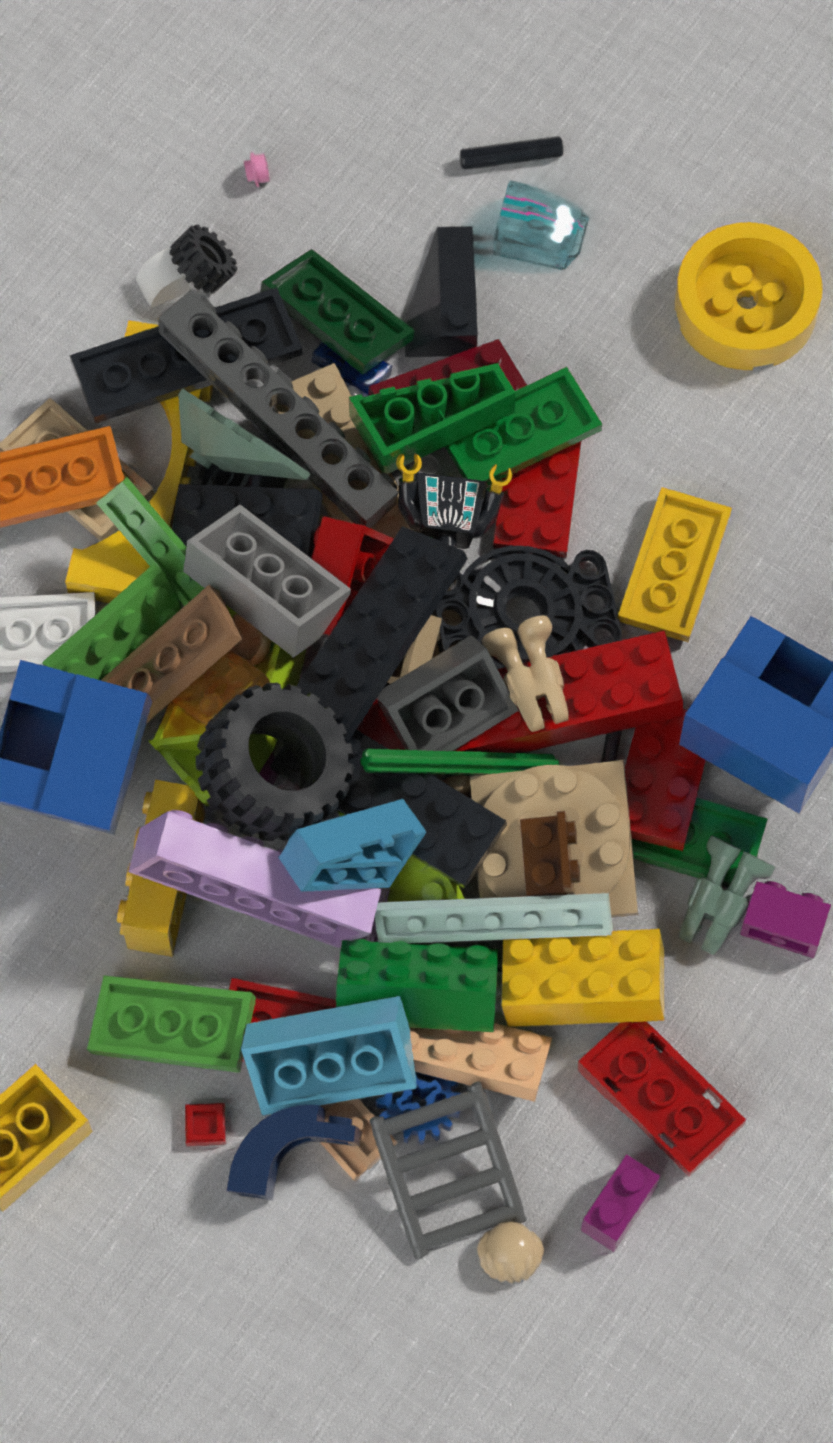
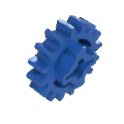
M415 1072L416 1089L405 1090L402 1097L397 1098L393 1104L394 1092L382 1094L385 1097L376 1099V1108L386 1109L380 1114V1117L383 1116L384 1120L420 1108L417 1102L412 1103V1096L418 1095L420 1099L426 1098V1105H429L444 1098L461 1094L452 1092L458 1087V1082ZM417 1077L428 1078V1079L432 1080V1082L429 1083V1082L420 1080V1079H418ZM460 1111L403 1130V1142L408 1143L413 1135L418 1137L420 1145H424L425 1135L431 1134L435 1141L440 1140L439 1129L443 1128L450 1132L453 1129V1124L449 1117L459 1118Z

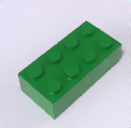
M365 939L342 940L336 987V1008L400 996L409 1028L494 1032L498 949H489L483 946L454 947L441 943L420 945L408 944L403 941L385 943L369 942Z

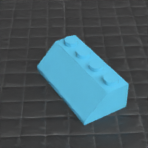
M400 996L246 1025L241 1051L262 1116L297 1105H325L416 1089L417 1083L410 1028Z

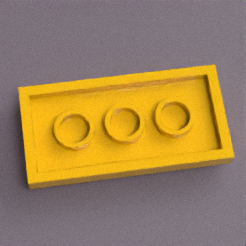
M661 487L618 613L619 622L654 633L665 630L666 636L689 643L731 515V507Z

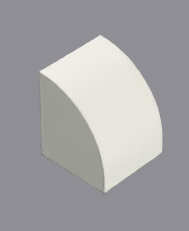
M170 247L148 259L136 275V281L150 308H154L190 291L189 283L185 280L186 275L184 273L179 274L176 270L179 266L172 263L171 259L173 256L169 253Z

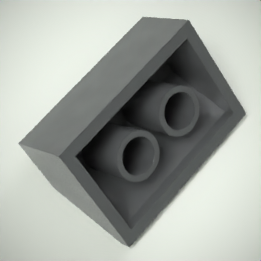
M472 635L386 686L376 699L390 727L406 750L454 751L519 711L510 699V693L487 648Z

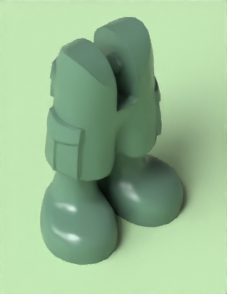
M710 836L707 842V851L711 855V866L707 878H697L689 895L687 903L689 907L680 928L679 939L692 944L703 927L704 920L708 919L713 923L710 929L707 930L701 950L715 955L731 929L739 924L749 906L747 898L743 897L746 890L755 880L770 878L776 867L744 852L729 888L724 890L721 887L723 880L741 850L723 840Z

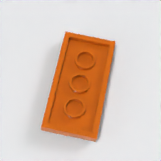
M111 426L0 452V528L96 505L98 500L123 481L124 476Z

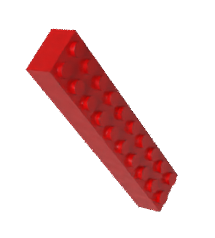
M665 630L547 657L557 661L563 677V694L568 708L569 719L555 724L546 707V700L542 698L536 701L538 707L541 708L545 728L531 732L519 710L454 751L525 753L683 716V698ZM530 662L522 663L525 667L531 666ZM506 667L497 669L502 679H504L508 672ZM375 700L356 730L389 750H406Z

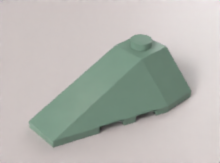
M182 388L178 394L182 443L194 450L190 456L192 459L207 469L213 463L225 472L307 480L310 473Z

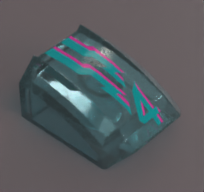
M510 180L507 184L496 225L493 255L564 270L581 252L590 217L582 208L558 195L528 184Z

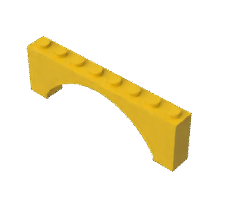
M128 320L124 337L159 325ZM213 385L189 393L203 402H210ZM178 396L159 402L171 427L172 447L165 476L157 492L149 502L171 529L178 485H191V478L187 477L189 466L195 467L197 462L190 457L194 450L182 443ZM119 530L87 548H73L65 583L68 594L94 592L96 601L110 603L150 566Z

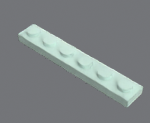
M609 893L379 902L375 913L378 942L385 943L395 941L426 943L606 936L612 934L613 928Z

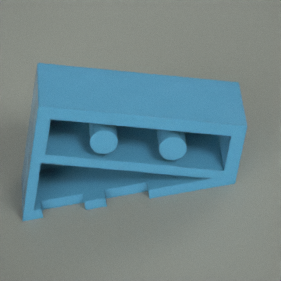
M400 799L296 829L278 858L301 892L389 888L426 834V831L406 802Z

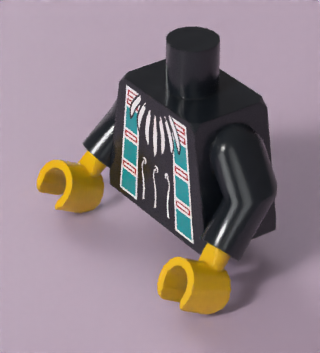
M400 454L396 464L398 469L403 472V477L399 479L398 509L410 529L456 548L468 549L472 539L481 538L496 521L504 497V492L501 490L512 479L511 469H508L507 478L499 482L493 476L497 464L492 466L489 471L492 485L491 488H487V481L419 473L422 461L417 454H414V466L407 470L403 464L404 454Z

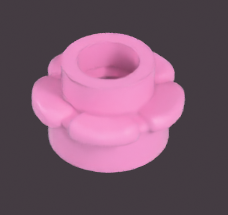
M252 152L250 160L244 161L248 182L255 181L256 186L260 187V183L270 182L265 154L254 155V152Z

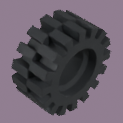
M195 224L190 226L170 246L169 253L173 256L171 259L172 263L179 266L176 270L179 274L184 273L186 275L185 280L188 283L192 281L194 288L198 290L202 288L204 293L208 294L211 292L213 294L236 274L238 267L235 265L237 261L231 257L233 255L231 249L225 248V241L223 239L219 241L217 239L218 235L214 231L210 234L207 227L203 226L201 228L200 225Z

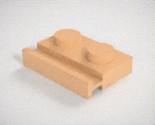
M360 1099L320 1105L326 1110L324 1122H328L329 1116L345 1117L352 1119V1125L357 1126L362 1131L360 1147L320 1142L354 1181H357L367 1169H370L381 1159L369 1122L375 1116ZM390 1135L393 1146H395L398 1142Z

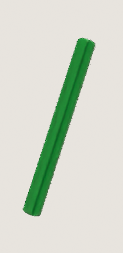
M366 749L363 751L360 765L363 766L366 772L487 775L524 771L543 765H559V760H556L553 754Z

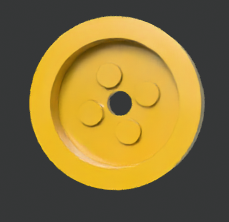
M740 222L716 228L698 239L688 250L681 263L674 302L680 330L687 342L699 354L718 365L737 370H753V367L765 366L772 363L774 366L781 364L797 354L813 333L822 299L821 273L809 250L794 236L777 227L755 222ZM753 296V300L756 302L754 308L744 309L738 305L737 299Z

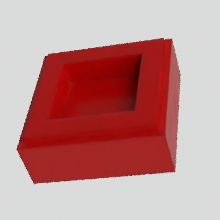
M225 1103L185 1104L186 1146L226 1145Z

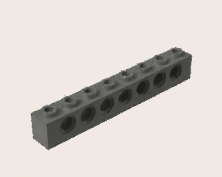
M190 290L158 318L159 333L278 450L309 472L308 479L353 523L371 528L397 504L398 491L394 480L384 472L380 474L372 467L368 455L359 447L353 448L345 440L343 431L334 422L330 421L327 423L319 415V409L311 399L306 396L301 398L293 390L292 382L281 371L276 373L267 364L268 361L265 355L257 347L252 346L250 348L241 339L242 335L235 325L229 321L224 323L216 315V309L207 298L203 296L199 298ZM201 329L212 333L207 338H199L194 335L196 331ZM225 354H231L237 360L233 363H224L219 358ZM257 379L263 385L259 388H250L245 383L248 380ZM276 404H283L289 408V411L278 414L273 412L271 407ZM302 429H308L315 436L310 439H303L296 433ZM333 454L338 456L341 462L331 465L322 458ZM353 480H362L367 484V487L363 490H355L348 483Z

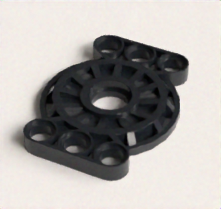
M506 546L493 549L478 557L465 570L463 575L460 572L453 581L454 589L445 593L432 613V616L442 618L444 611L454 610L462 619L459 625L451 626L446 624L442 618L437 636L440 654L449 649L451 645L461 642L470 635L482 644V639L486 634L496 629L510 628L515 635L522 663L530 662L517 633L520 625L510 620L506 614V604L516 597H526L532 600L538 606L540 616L543 615L549 618L552 624V632L545 642L546 657L563 654L566 650L570 652L582 650L585 645L588 648L603 645L594 637V631L599 628L608 630L613 637V642L620 641L622 637L607 564L604 557L594 550L579 552L570 567L561 558L545 550L530 546ZM491 560L482 570H476L480 565ZM582 561L592 562L597 567L598 573L594 576L584 575L579 569V563ZM592 594L600 596L605 602V608L602 610L590 608L586 602V597ZM575 636L581 640L580 644ZM493 660L497 669L505 667Z

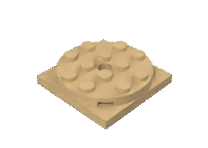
M623 760L573 766L543 765L524 771L470 776L472 800L507 821V826L478 869L480 898L526 896L520 819L557 816L558 811H565L568 821H575L577 831V844L570 846L572 860L578 859L581 882L574 883V893H609L612 918L639 915Z

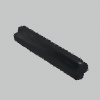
M554 136L464 148L459 152V159L462 169L466 170L563 156L564 147L561 137Z

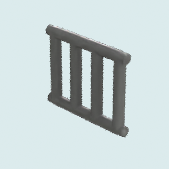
M474 1082L468 1086L467 1092L384 1120L383 1116L373 1117L369 1120L415 1259H421L428 1255V1250L497 1226L499 1223L511 1220L517 1223H524L527 1220L481 1082ZM470 1107L474 1108L480 1126L479 1130L397 1158L390 1135ZM486 1144L493 1165L492 1168L410 1196L403 1173ZM499 1183L505 1206L425 1234L422 1233L415 1211Z

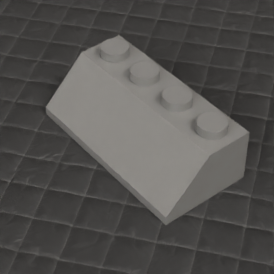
M238 505L187 541L183 572L202 587L206 588L210 584L217 589L224 603L292 657L297 656L320 639L350 595L351 589L241 505Z

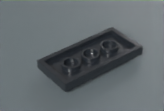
M179 484L172 531L187 547L189 539L238 505H241L312 559L322 493L318 489Z

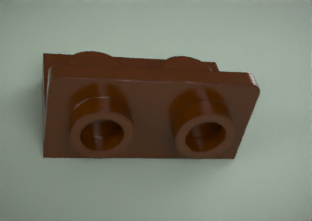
M558 811L557 816L520 819L526 896L575 894L574 883L581 882L578 859L572 860L570 845L577 844L575 821H568L565 811Z

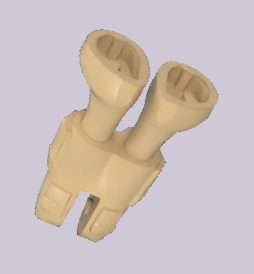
M543 615L525 620L520 624L517 631L521 644L529 657L530 667H525L522 664L517 641L510 628L496 629L486 634L482 639V644L487 648L490 656L499 659L506 667L508 672L503 681L510 693L509 697L518 706L531 732L545 728L541 708L538 707L536 700L545 698L546 707L555 724L569 719L568 708L563 694V677L557 661L546 657L545 642L552 632V624L549 618Z

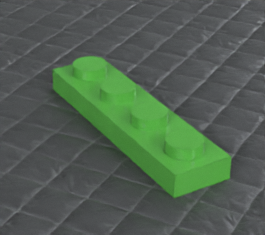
M128 477L96 502L148 565L152 566L154 564L163 571L177 599L183 606L187 605L205 589L183 572L187 547Z

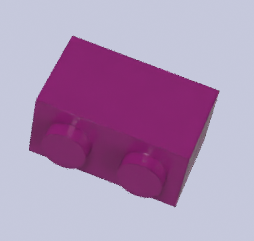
M756 881L740 935L814 959L831 904L825 903L821 897L812 893H802L800 895L787 891L784 885L774 881H765L764 883Z
M626 1154L583 1218L580 1231L612 1252H615L656 1190L660 1175Z

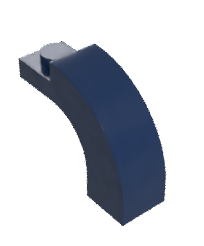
M297 1105L279 1110L253 1127L239 1145L230 1167L226 1191L234 1196L273 1201L278 1169L284 1158L293 1149L310 1142L360 1147L362 1131L357 1126L352 1125V1119L345 1117L329 1116L328 1122H324L326 1110L320 1105Z

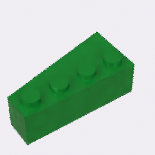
M496 363L452 373L451 377L432 381L429 378L417 381V385L396 390L395 386L381 389L378 394L365 397L362 394L350 396L349 417L380 470L389 474L398 469L396 460L400 454H404L403 464L405 466L414 462V454L422 458L515 413L516 392L499 364Z

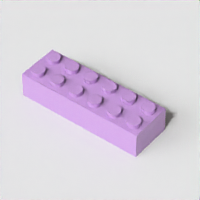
M180 810L168 811L139 830L128 871L132 874L337 948L341 947L342 940L352 941L371 934L381 889L301 892L278 858L283 850L275 851L264 847V842L257 838L247 836L240 838L229 834V830L219 824L208 823L205 825L192 820V815Z

